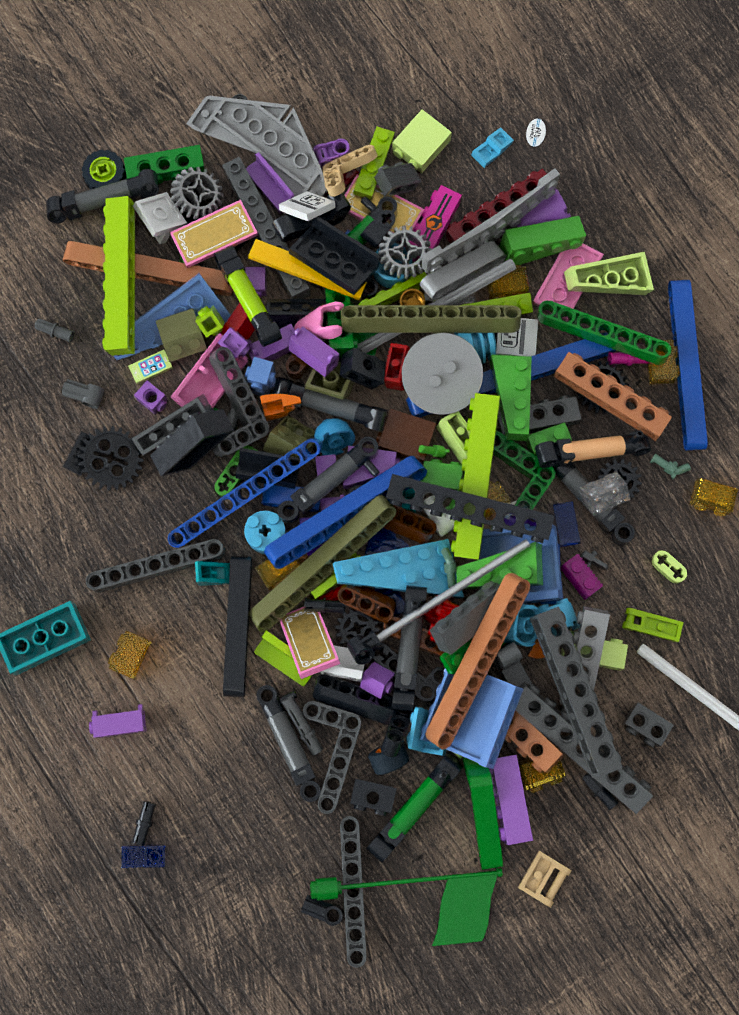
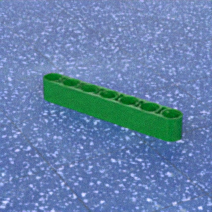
M543 301L539 306L537 318L540 323L650 363L662 365L666 363L671 353V346L663 340L553 301ZM548 310L552 314L545 315L542 311ZM568 317L570 321L565 322L561 318ZM580 324H587L589 328H582ZM604 330L608 335H602L599 331ZM618 337H624L627 342L619 341ZM637 344H643L646 348L641 349ZM656 351H663L665 355L660 356Z

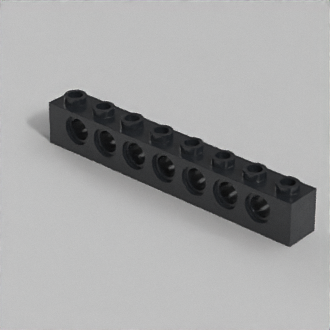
M395 474L391 476L386 498L390 500L389 504L401 507L402 503L409 504L412 510L422 512V508L428 509L431 515L442 517L444 513L451 515V520L462 522L463 519L471 520L470 525L482 527L483 524L490 525V530L501 533L503 529L511 531L510 535L523 538V534L532 536V541L543 543L544 540H549L555 517L551 514ZM405 489H414L415 496L412 499H405L403 495ZM427 493L434 494L435 501L433 504L427 505L424 503L423 498ZM448 498H452L455 501V507L451 510H447L443 506L444 501ZM468 503L473 504L476 508L475 513L472 515H467L463 511L464 506ZM490 508L496 512V517L493 520H486L484 518V511ZM513 514L516 517V523L512 526L506 525L504 522L505 515ZM527 519H533L536 522L535 530L528 531L525 528L524 523Z

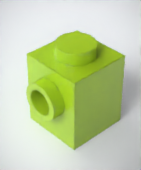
M214 305L210 308L205 306L197 312L199 315H197L195 322L206 338L210 335L215 336L223 330L225 321Z

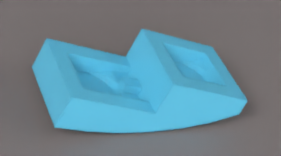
M499 128L489 135L483 144L474 149L471 156L485 168L499 157L514 140L502 128Z

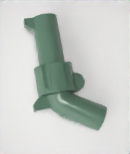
M656 453L650 463L655 462L664 468L663 471L671 475L672 479L676 475L691 470L688 463L677 467L678 463L676 461L668 462Z
M443 548L441 553L445 559L444 572L447 573L448 588L456 584V562L453 560L449 549Z

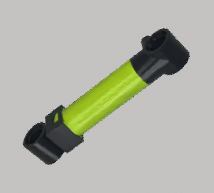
M230 246L214 253L218 268L222 272L228 286L232 287L253 325L262 347L281 340L282 335L275 321H272L248 278L245 267L234 247Z

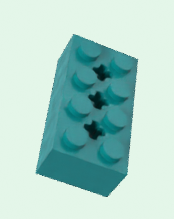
M68 601L0 633V651L10 674L19 675L91 641V638L76 604ZM62 625L66 627L64 633L59 632ZM42 635H46L45 641L41 642ZM24 643L27 644L25 651L21 650L24 647Z

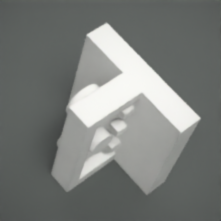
M167 192L135 201L133 204L139 217L159 244L167 242L170 232L187 224L178 208H175V204L171 201V197Z
M333 645L340 664L321 671V674L361 682L365 664H357L348 648Z

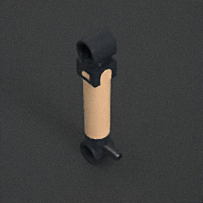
M640 430L627 435L571 441V439L557 440L555 443L547 441L535 446L541 468L566 466L574 461L629 454L642 456L652 450L648 436Z

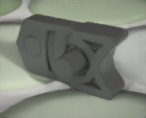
M592 551V553L582 552L580 557L586 562L587 567L593 564L602 570H608L609 566L606 563L595 558L598 554L596 551Z

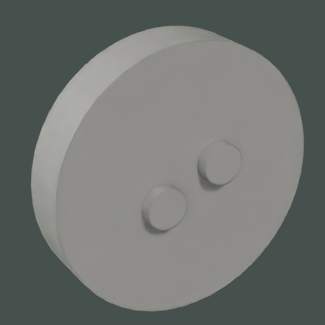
M433 333L418 340L406 354L402 366V382L407 395L419 408L433 414H451L462 410L470 404L471 398H475V393L479 392L483 381V367L477 351L464 338L451 333Z

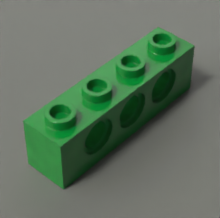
M200 145L124 158L127 179L138 176L144 169H151L157 173L158 184L164 181L176 180V175H181V171L184 169L188 172L189 167H192L194 171L197 167H200L201 172L205 169ZM184 162L188 163L187 166H180ZM163 166H170L166 170L161 169Z
M325 288L326 304L343 302L344 307L354 305L350 304V299L353 298ZM341 310L327 312V326H341V320H339L341 318ZM343 329L341 335L345 337L338 336L334 339H328L329 346L339 353V359H342V354L358 348L357 338H353V333L346 332Z

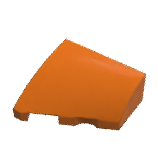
M288 394L260 396L266 421L286 417L289 412L295 409L294 405L301 404L300 397Z

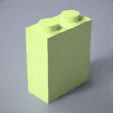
M421 110L392 142V151L397 158L404 159L407 163H412L414 169L423 173L451 141L452 132L424 110Z

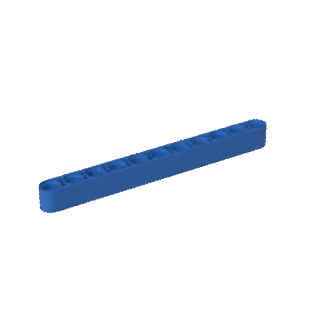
M583 339L531 356V381L554 374L568 352L580 355L583 361L588 363L606 357L609 352H616V350ZM492 369L483 372V381L478 392L479 394L491 395L497 393ZM409 397L406 399L411 415L421 418L433 414L419 408Z

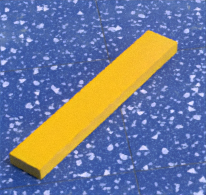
M255 239L248 259L359 301L366 286L365 283L353 295L290 255L289 251Z

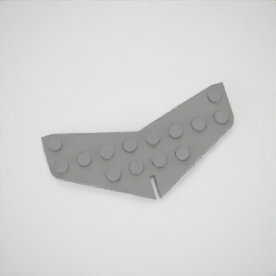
M207 96L186 123L197 132L254 153L259 152L293 192L294 197L306 191L322 197L327 193L322 168L294 107L282 122L292 107L291 105Z
M556 168L539 179L535 189L444 249L437 246L424 254L422 258V268L427 274L432 273L490 241L495 242L504 234L505 230L516 227L521 222L520 219L542 200L548 199L555 194V188L558 185L560 176Z

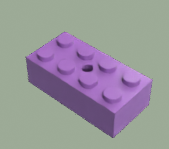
M517 755L497 758L494 769L489 768L493 782L494 798H496L497 819L500 820L501 825L498 828L500 840L504 841L506 845L533 841Z

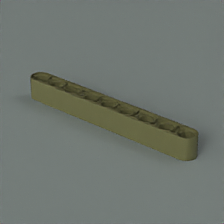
M349 305L341 309V326L344 331L350 333H514L520 329L522 312L519 307L512 305Z
M379 495L371 500L250 610L249 617L260 632L271 629L334 572V562L350 558L394 518L396 509L392 504H389L390 502L385 496Z

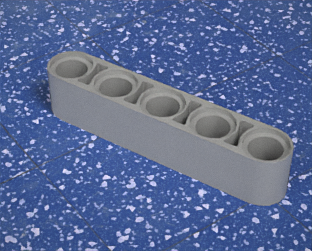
M490 241L428 274L422 279L420 286L432 300H437L500 265L506 259V254L494 241Z

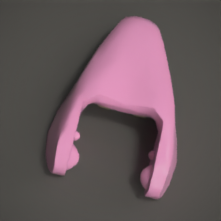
M332 302L319 306L295 324L294 329L304 327L320 339H334L342 334V327L339 325L323 327V313L340 311L344 304Z

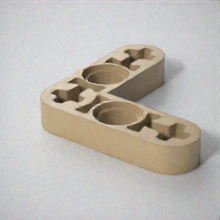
M366 145L323 166L325 187L331 197L338 196L344 192V173L376 159L378 154L373 145Z

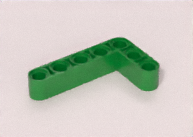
M496 430L495 439L500 442V445L494 446L493 455L531 479L516 501L515 506L525 504L528 509L533 510L555 477V470L553 467L541 468L537 456L514 441L506 440V436ZM514 450L517 456L509 457L506 451ZM531 461L533 468H526L523 462ZM547 472L550 475V479H543L540 473ZM536 488L539 491V495H531L529 489Z
M463 757L464 769L471 792L481 868L485 870L503 867L490 770L475 761Z

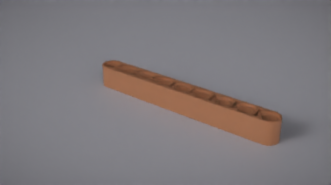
M68 241L63 262L71 266L104 272L105 254L103 247ZM135 254V278L181 287L200 273L215 294L223 296L232 295L233 289L230 285L228 286L220 270L196 265L187 268L185 263Z
M508 573L503 578L426 730V738L440 749H447L452 744L530 590L529 581L515 573Z

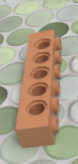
M568 352L553 376L630 426L642 431L643 434L654 441L660 437L672 418L667 410L662 407L657 408L651 404V400L644 396H638L631 387L619 384L615 377L600 372L596 365H589L576 353ZM581 370L584 373V376L578 377L575 375L574 371ZM598 381L601 387L596 388L591 382ZM609 392H616L618 398H611L609 396ZM626 403H633L635 405V409L631 410L627 408ZM643 413H649L652 416V420H646L643 417Z
M515 710L512 718L513 722L509 726L505 740L508 743L513 741L518 746L516 750L524 758L529 756L534 761L531 765L538 772L544 771L548 774L565 755ZM522 730H526L528 733V738L525 741L518 740V733ZM536 745L543 746V753L540 756L533 754V748Z

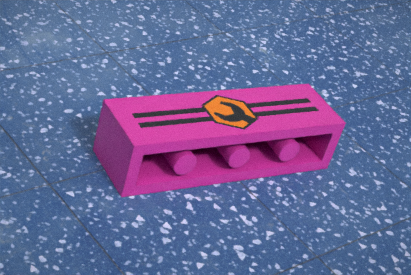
M442 185L438 191L434 190L430 199L432 203L429 207H425L421 216L423 217L421 223L417 222L413 232H416L420 229V236L426 234L427 238L425 241H430L429 248L432 249L437 247L461 203L462 197L461 194ZM408 240V242L411 245H417L414 242ZM417 256V258H413L412 261L416 262L420 258V256Z

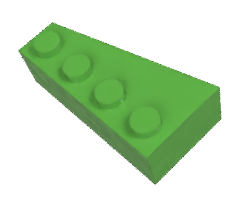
M574 216L507 229L503 234L499 248L506 254V259L503 262L512 259L515 266L566 250L577 249L582 246L586 233L580 217Z
M491 355L489 363L492 369L497 396H500V410L506 440L527 441L530 424L532 357Z
M538 542L530 543V547L467 586L464 590L481 589L485 583L490 581L501 584L503 578L508 573H515L528 580L530 586H542V544ZM505 552L456 567L457 583Z

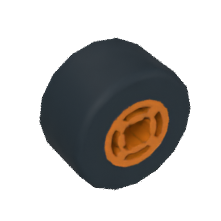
M402 744L400 753L396 757L384 755L381 751V746L370 752L368 756L377 775L393 772L409 762V756L404 744Z

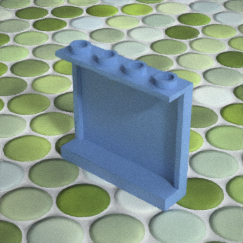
M524 524L525 528L528 531H533L536 528V526ZM552 525L549 540H544L543 543H540L542 544L543 585L530 586L523 604L563 599L555 525ZM483 529L480 559L508 551L525 539H527L529 544L536 541H532V536L523 534V538L510 535L511 531L503 529L502 533Z
M446 668L444 669L442 683L437 687L435 701L429 708L427 722L421 729L422 735L420 739L430 742L426 738V730L454 677L453 674L447 672ZM486 675L465 719L447 750L475 761L483 767L494 769L523 688Z

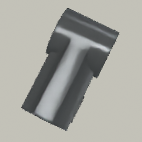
M70 379L64 382L62 388V395L64 397L80 401L82 404L94 409L99 408L105 392L103 388L97 385H85Z

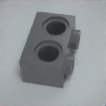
M639 702L634 703L622 723L626 727L625 731L633 736L638 734L644 738L643 742L652 748L654 746L661 747L674 726ZM635 715H639L642 718V725L639 727L633 723ZM654 726L660 730L658 738L653 737L651 734V729Z

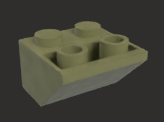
M287 415L270 432L263 451L285 455L306 440L314 438L315 431ZM308 443L307 449L309 452L313 450L315 443ZM292 454L290 456L300 459V457L297 454Z

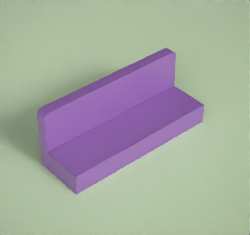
M258 152L255 154L256 161L249 165L246 170L256 187L281 215L283 212L280 211L279 204L293 198L294 194Z

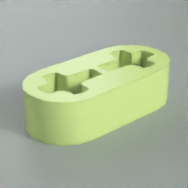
M658 551L653 555L652 565L670 582L677 584L685 580L687 577L686 568L668 552ZM657 556H664L666 558L664 562L669 566L667 567L664 563L658 564L659 559ZM670 568H672L674 571H677L679 569L681 571V578H674V572Z

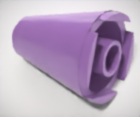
M555 188V194L548 199L542 200L520 219L521 222L517 227L569 218L571 215L566 212L567 206L559 191Z

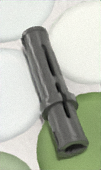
M288 696L281 702L298 729L300 739L304 740L311 755L314 756L320 753L323 747L316 738L314 728L310 727L294 696Z

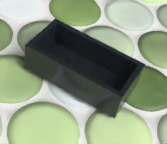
M210 409L202 414L199 412L191 414L187 422L179 425L175 433L166 437L167 440L156 447V450L150 456L160 476L191 469L234 431L224 409L216 411Z

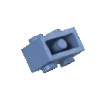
M254 357L251 366L247 367L245 378H247V383L254 394L260 396L268 395L271 389H274L276 381L274 363Z

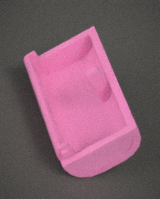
M218 333L215 339L171 395V398L181 407L204 394L211 407L214 408L225 393L209 360L210 354L219 347H222L218 344V341L223 336L222 334ZM218 353V359L224 362V356ZM246 355L235 358L240 370L248 362ZM227 371V377L233 380V374Z

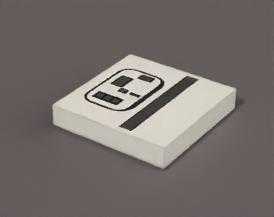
M308 191L279 204L280 211L306 221L335 208V201Z
M521 318L520 329L517 332L497 333L496 355L530 357L536 355L538 320Z

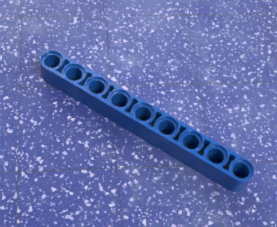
M672 280L668 283V296L683 445L685 451L706 450L707 431L691 281Z
M310 438L171 531L168 535L169 544L175 548L182 547L306 464L321 452V442L316 438ZM313 442L316 444V453L308 451V443ZM292 454H297L300 457L299 464L291 462L290 456ZM275 465L283 468L281 476L274 473L273 468ZM258 477H264L266 479L265 487H261L258 485ZM241 488L249 490L250 495L248 498L241 496ZM225 499L232 501V509H227L224 506ZM208 510H212L215 512V520H211L208 518ZM192 521L199 524V531H194L191 528ZM175 533H180L183 536L182 542L175 540Z
M415 456L405 458L266 546L264 554L276 569L287 566L332 537L376 496L383 495L386 497L392 474L421 481L427 474L426 468Z

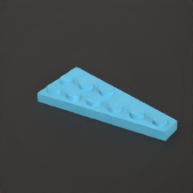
M449 539L334 562L333 568L337 584L369 586L377 589L385 588L406 592V586L411 585L427 587V594L439 595L449 589L447 573L444 572L445 559L441 553L443 548H448L453 557ZM455 572V580H456V584H457V575H456V572ZM462 590L453 595L452 597L458 599L464 598Z

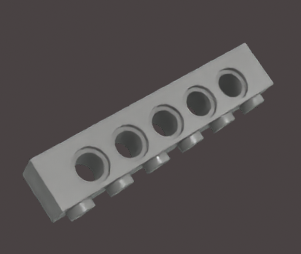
M583 606V610L579 611L577 615L579 628L578 632L574 631L573 643L579 653L582 647H591L589 654L584 655L580 653L582 666L587 668L586 672L590 678L589 684L594 691L610 614L606 610ZM588 626L596 627L595 632L591 635L585 633V629ZM570 668V671L567 672L570 676H572V669H571V668ZM560 697V704H562L561 712H562L563 710L566 711V710H565V707H564V705H563V702H562V700H561V697ZM583 707V714L585 716L588 715V710L586 707ZM566 728L562 732L571 733V730Z

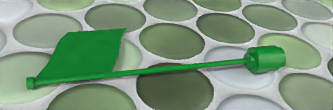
M497 868L496 871L341 885V881H337L336 877L316 878L315 881H310L311 899L319 901L338 899V894H342V889L447 880L441 899L438 929L432 946L480 942L483 940L489 921L493 889L497 877H502L503 873L502 868Z

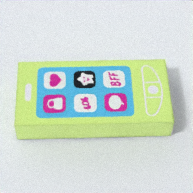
M165 350L128 366L137 385L173 369Z

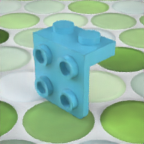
M415 707L410 717L412 725L407 735L408 749L445 756L446 749H440L435 744L420 739L422 735L421 729L429 717V710Z

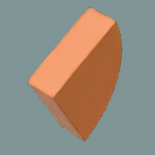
M536 639V644L533 645L528 657L533 659L545 658L539 641Z

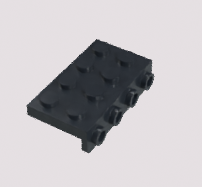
M320 217L313 219L312 226L289 249L290 255L353 295L378 270L381 257L376 252L365 247L359 241L354 240Z

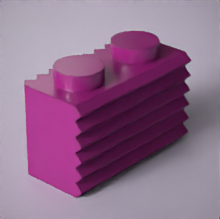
M576 554L560 567L561 571L584 600L603 586V584H600V580H597L598 577L592 574L590 567H587L585 561H582L580 554Z

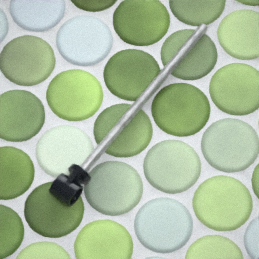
M527 539L377 635L372 630L366 637L357 635L351 638L347 648L355 662L360 665L369 663L374 657V651L384 648L381 643L383 640L530 547L531 545Z

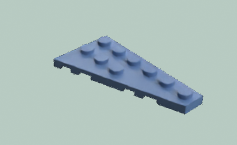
M198 273L135 320V354L163 344L155 320L191 308L194 309L197 317L199 310L205 306L210 308L213 305L225 321L224 324L231 314L201 274ZM135 354L115 355L114 357L116 360Z

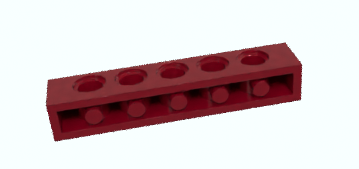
M544 169L538 172H531L527 179L522 182L517 181L511 186L510 190L500 192L491 202H484L474 213L471 211L463 217V220L458 223L456 221L451 223L446 230V238L450 244L466 234L463 229H474L482 224L479 219L485 218L488 220L498 213L495 211L496 208L504 209L513 203L512 198L520 199L529 193L527 188L535 189L539 179L546 175Z

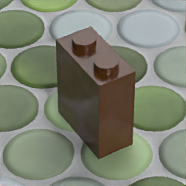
M390 409L384 430L379 432L376 438L378 450L396 452V456L404 459L409 456H415L423 465L427 454L419 453V446H430L436 423Z

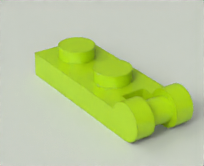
M626 608L625 614L627 617L626 621L623 622V629L679 642L684 622L633 608ZM635 617L641 618L639 625L634 624Z

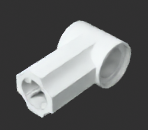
M435 496L428 497L424 500V503L427 505L433 504ZM422 508L428 518L435 522L437 526L436 533L440 537L454 529L455 520L450 519L451 515L443 513L442 517L431 515L430 510Z

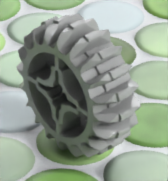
M189 167L188 172L184 169L181 171V175H176V180H173L171 184L173 188H171L170 193L174 194L171 197V201H177L174 205L175 208L181 207L180 214L185 211L187 212V218L193 215L194 220H197L198 216L202 218L218 210L217 206L222 204L220 199L223 198V194L220 193L222 186H217L219 179L213 180L214 173L208 175L207 169L201 172L200 167H197L195 171L192 167ZM194 180L192 186L182 187L184 183ZM195 189H196L197 192H199V193H198V194H200L199 197H198L197 195H195V194H196V193H194ZM211 199L208 205L199 206L201 200Z
M404 225L400 231L397 227L394 228V233L388 231V237L383 236V243L379 244L381 250L378 251V255L381 257L380 263L385 264L384 270L390 269V275L396 272L398 279L403 274L406 280L409 274L415 278L416 271L422 274L423 255L432 250V248H429L430 241H425L427 238L426 234L420 236V229L413 232L412 226L409 230H406ZM408 240L414 242L417 245H411L408 242ZM402 241L399 246L391 248L394 243ZM404 246H405V249H406V251H407V253H408L406 259H405V254H403ZM420 256V258L416 262L409 264V261L411 259ZM393 259L400 260L402 264L395 262Z

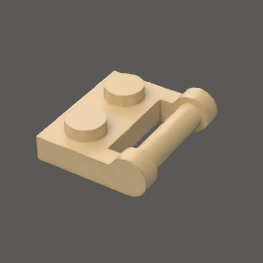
M538 851L518 888L551 908L555 895L566 876H569L572 870ZM554 868H556L559 872L544 897L540 893Z

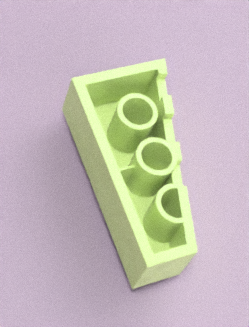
M645 252L571 266L564 272L568 291L647 295L654 290Z

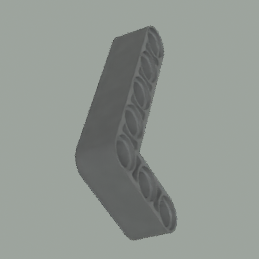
M219 347L210 354L209 360L243 426L233 431L222 441L227 445L226 452L221 449V443L213 449L215 455L224 457L266 436L269 432V425L232 352L227 347ZM218 353L224 356V362L218 359ZM227 371L233 374V380L227 377ZM236 389L241 390L242 398L237 396ZM246 407H249L251 409V416L246 414ZM255 425H258L260 427V434L256 433L254 429ZM238 433L243 435V443L238 440Z
M512 642L499 650L494 663L505 682L518 687L524 681L530 685L532 682L520 663V660L523 659L517 645ZM537 701L530 702L529 707L532 709H536L539 707L540 703ZM551 715L546 716L544 719L546 722L554 721Z
M310 701L303 707V714L307 719L340 729L318 800L319 810L324 814H330L337 807L362 722L360 717L354 713ZM311 705L318 707V714L314 717H310L307 714V709ZM331 711L338 714V720L334 723L327 721V714ZM351 717L358 720V726L355 729H349L346 725L347 720ZM345 737L350 738L352 746L349 749H343L340 746L341 739ZM339 757L344 758L346 761V766L341 770L336 769L334 766L335 759ZM337 778L340 785L338 789L331 790L328 787L329 779ZM325 798H330L333 801V808L331 810L322 808L321 804Z

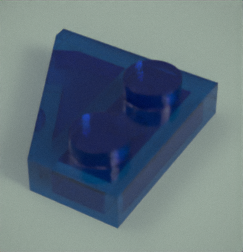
M382 528L368 540L364 556L406 548L409 545L402 539H398L392 531Z

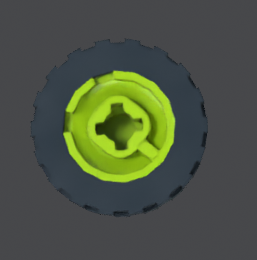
M110 150L94 151L83 162L82 175L89 189L126 179V170L122 159Z

